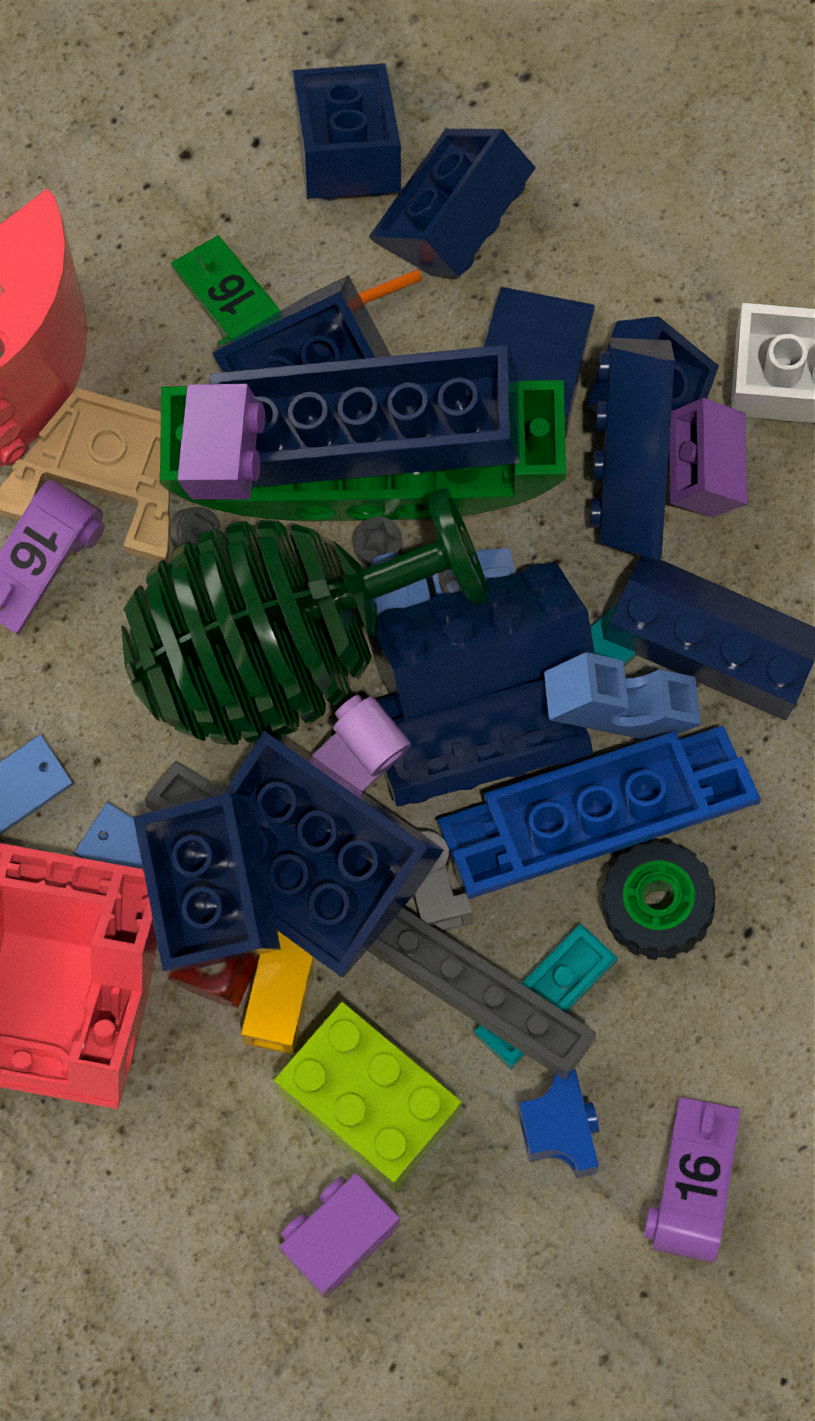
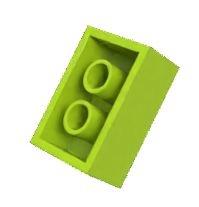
M343 1002L337 1006L273 1080L276 1091L394 1192L462 1113L461 1100Z

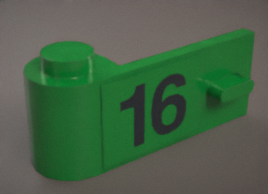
M219 235L200 246H196L190 252L170 263L174 272L217 324L223 338L217 342L218 347L280 311L274 301Z

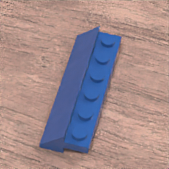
M723 725L683 739H679L677 732L673 731L484 793L485 804L437 820L442 838L445 839L448 845L449 857L455 870L456 880L467 898L472 899L759 804L761 798L742 756L737 757Z

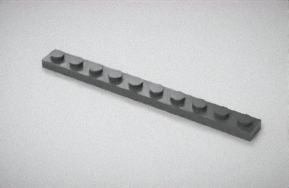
M175 761L148 793L145 801L147 808L157 811L219 796L224 792ZM402 908L367 950L564 1080L568 1079L595 1041V1031L404 908Z

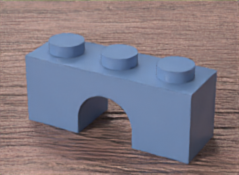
M588 652L544 671L548 715L551 721L643 740H649L673 731L680 734L701 725L696 679L693 676L658 669L641 677L625 679L623 660Z

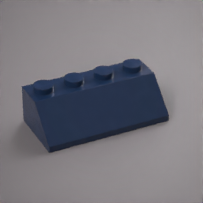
M611 338L610 352H600L599 382H608L607 401H597L596 431H605L604 450L594 451L593 479L602 480L601 498H592L590 528H599L600 544L651 559H662L675 364L671 340Z
M640 556L604 636L605 640L636 652L635 655L676 673L693 676L696 682L785 721L795 707L815 661L814 626L666 561Z

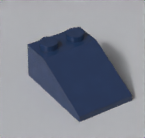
M386 63L293 70L302 168L307 199H335L341 196L367 194L380 196L385 193L402 192L401 143Z
M349 275L306 295L214 349L212 352L222 372L391 356Z
M501 287L484 347L508 345L518 369V381L564 380L566 439L595 305Z

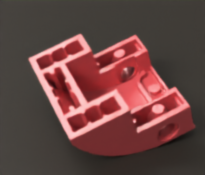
M45 189L0 224V352L4 353L0 358V467L4 464H14L26 453L28 445L39 437V433L75 389L86 356L88 326L85 303L62 217L55 196L48 189Z
M0 843L1 1088L119 1109L143 1021L158 945L143 869Z

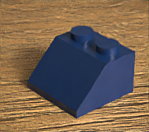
M659 316L616 322L611 338L671 340L675 359L671 411L701 398H708L719 367L717 363ZM610 341L606 352H610ZM599 371L586 404L596 414L597 401H607L608 382H599Z

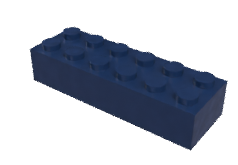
M508 345L210 374V384H248L257 401L261 402L264 406L265 427L263 433H257L255 449L260 456V476L258 481H252V487L520 463L518 369Z

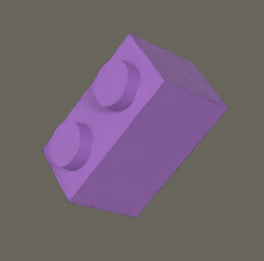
M248 384L188 385L177 480L191 499H251L252 481H258L260 476V456L255 449L257 433H263L265 410L263 404L257 401Z
M705 398L671 411L669 440L670 504L712 518L747 505L746 414Z
M357 1173L348 1181L342 1176L337 1178L320 1195L319 1199L324 1204L309 1218L304 1213L300 1214L281 1233V1236L285 1239L279 1246L281 1253L324 1299L401 1226L400 1218Z

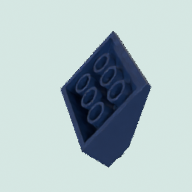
M263 732L223 793H235L251 797L277 931L340 977L347 975L413 897L444 851L440 846L289 739L271 732Z

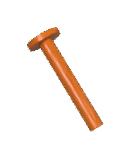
M417 269L358 294L363 303L366 304L422 281V277Z

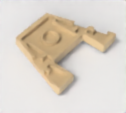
M76 388L39 433L40 439L22 460L18 459L12 466L13 472L0 486V516L19 521L37 491L43 486L44 481L54 479L63 484L138 505L123 545L125 553L156 562L165 560L167 564L169 561L170 491L160 483L161 412Z

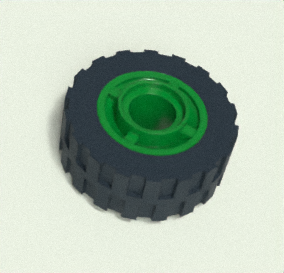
M651 841V844L642 845L640 843L633 846L631 851L626 854L623 852L617 858V863L614 867L609 868L606 874V882L603 884V913L608 930H612L614 939L621 946L625 945L629 948L630 953L637 956L639 954L647 956V959L657 960L660 957H667L668 960L676 958L677 954L682 952L688 953L694 949V944L698 941L701 942L707 935V929L712 925L714 918L715 885L713 878L710 879L708 867L704 862L701 863L696 858L697 854L690 849L686 851L680 848V844L673 842L664 844L660 843L661 841ZM654 891H663L671 896L673 902L666 909L655 910L646 904L645 898Z

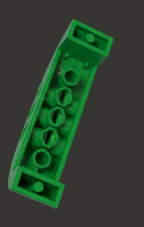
M564 380L518 381L520 463L252 487L251 499H191L177 480L188 386L161 387V485L190 502L227 513L287 521H365L373 517H383L389 520L432 519L429 507L430 496L432 493L446 487L452 495L461 516L495 511L528 501L551 490L566 479Z

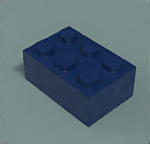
M227 793L133 816L163 971L185 972L281 950L251 797Z

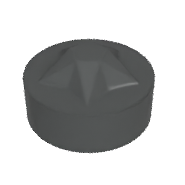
M204 507L185 508L179 511L171 521L169 529L170 539L175 548H178L187 541H190L191 545L195 544L198 547V537L201 536L200 534L212 529L221 531V526L216 515L209 509Z
M369 518L363 521L354 533L355 555L367 567L372 565V559L385 553H399L400 555L402 553L401 531L393 521L387 518Z

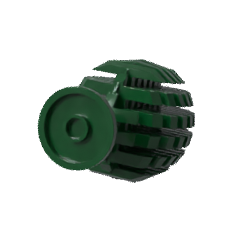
M446 487L432 493L429 499L430 512L439 537L433 543L364 570L348 552L333 541L345 575H341L334 554L327 542H324L323 537L315 530L295 523L291 525L292 535H289L288 529L283 523L275 520H260L257 527L260 537H258L256 529L251 524H248V522L233 523L227 527V537L222 531L212 529L200 534L201 536L198 537V547L195 544L191 545V542L187 541L174 549L171 554L172 565L169 562L166 564L165 560H161L147 574L146 583L148 587L144 591L143 586H138L124 607L131 628L128 634L126 627L121 626L124 666L135 695L155 719L159 721L161 719L164 723H169L179 733L201 741H205V737L210 736L214 742L226 745L239 744L238 740H241V735L248 743H257L263 732H271V728L275 734L283 737L298 730L299 715L308 724L324 716L326 702L323 694H325L326 700L331 705H337L350 691L348 675L350 674L353 678L356 676L357 680L360 679L371 661L372 655L356 615V606L367 634L373 635L374 639H377V603L375 599L445 570H452L461 591L471 605L478 607L492 602L489 586L476 549L449 490Z

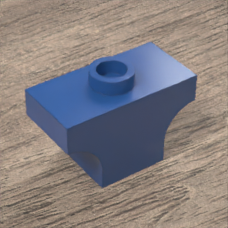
M576 1068L567 1080L553 1073V1085L545 1095L534 1100L520 1102L518 1106V1115L529 1162L555 1158L565 1162L573 1170L576 1178L594 1175L599 1168L591 1135L599 1132L593 1102L584 1103Z

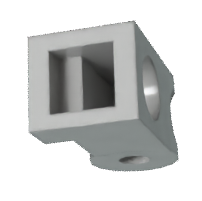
M431 831L420 832L444 849V851L417 892L413 895L418 917L440 932L473 924V911L470 900L465 893L454 896L447 873L449 869V849L445 839Z

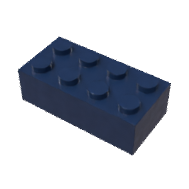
M556 561L548 564H535L528 567L525 571L500 579H487L492 602L482 606L471 605L463 592L458 591L438 594L428 601L406 608H393L377 616V639H374L373 635L370 636L377 668L404 720L543 677L544 671L583 653L595 654L588 610Z

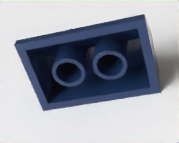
M445 129L369 237L377 245L431 276L460 277L462 273L472 266L475 254L486 238L497 230L500 225V218L512 201L523 193L526 181L536 167L503 129Z

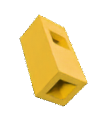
M278 931L281 950L260 954L241 1036L245 1045L295 1055L317 959Z

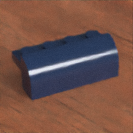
M544 676L406 720L401 715L392 696L377 700L412 744L409 750L384 772L390 795H393L396 807L410 803H422L432 797L458 790H470L478 785L507 777H519L529 771L555 764H567L577 758L593 754L591 738L585 727L549 720Z

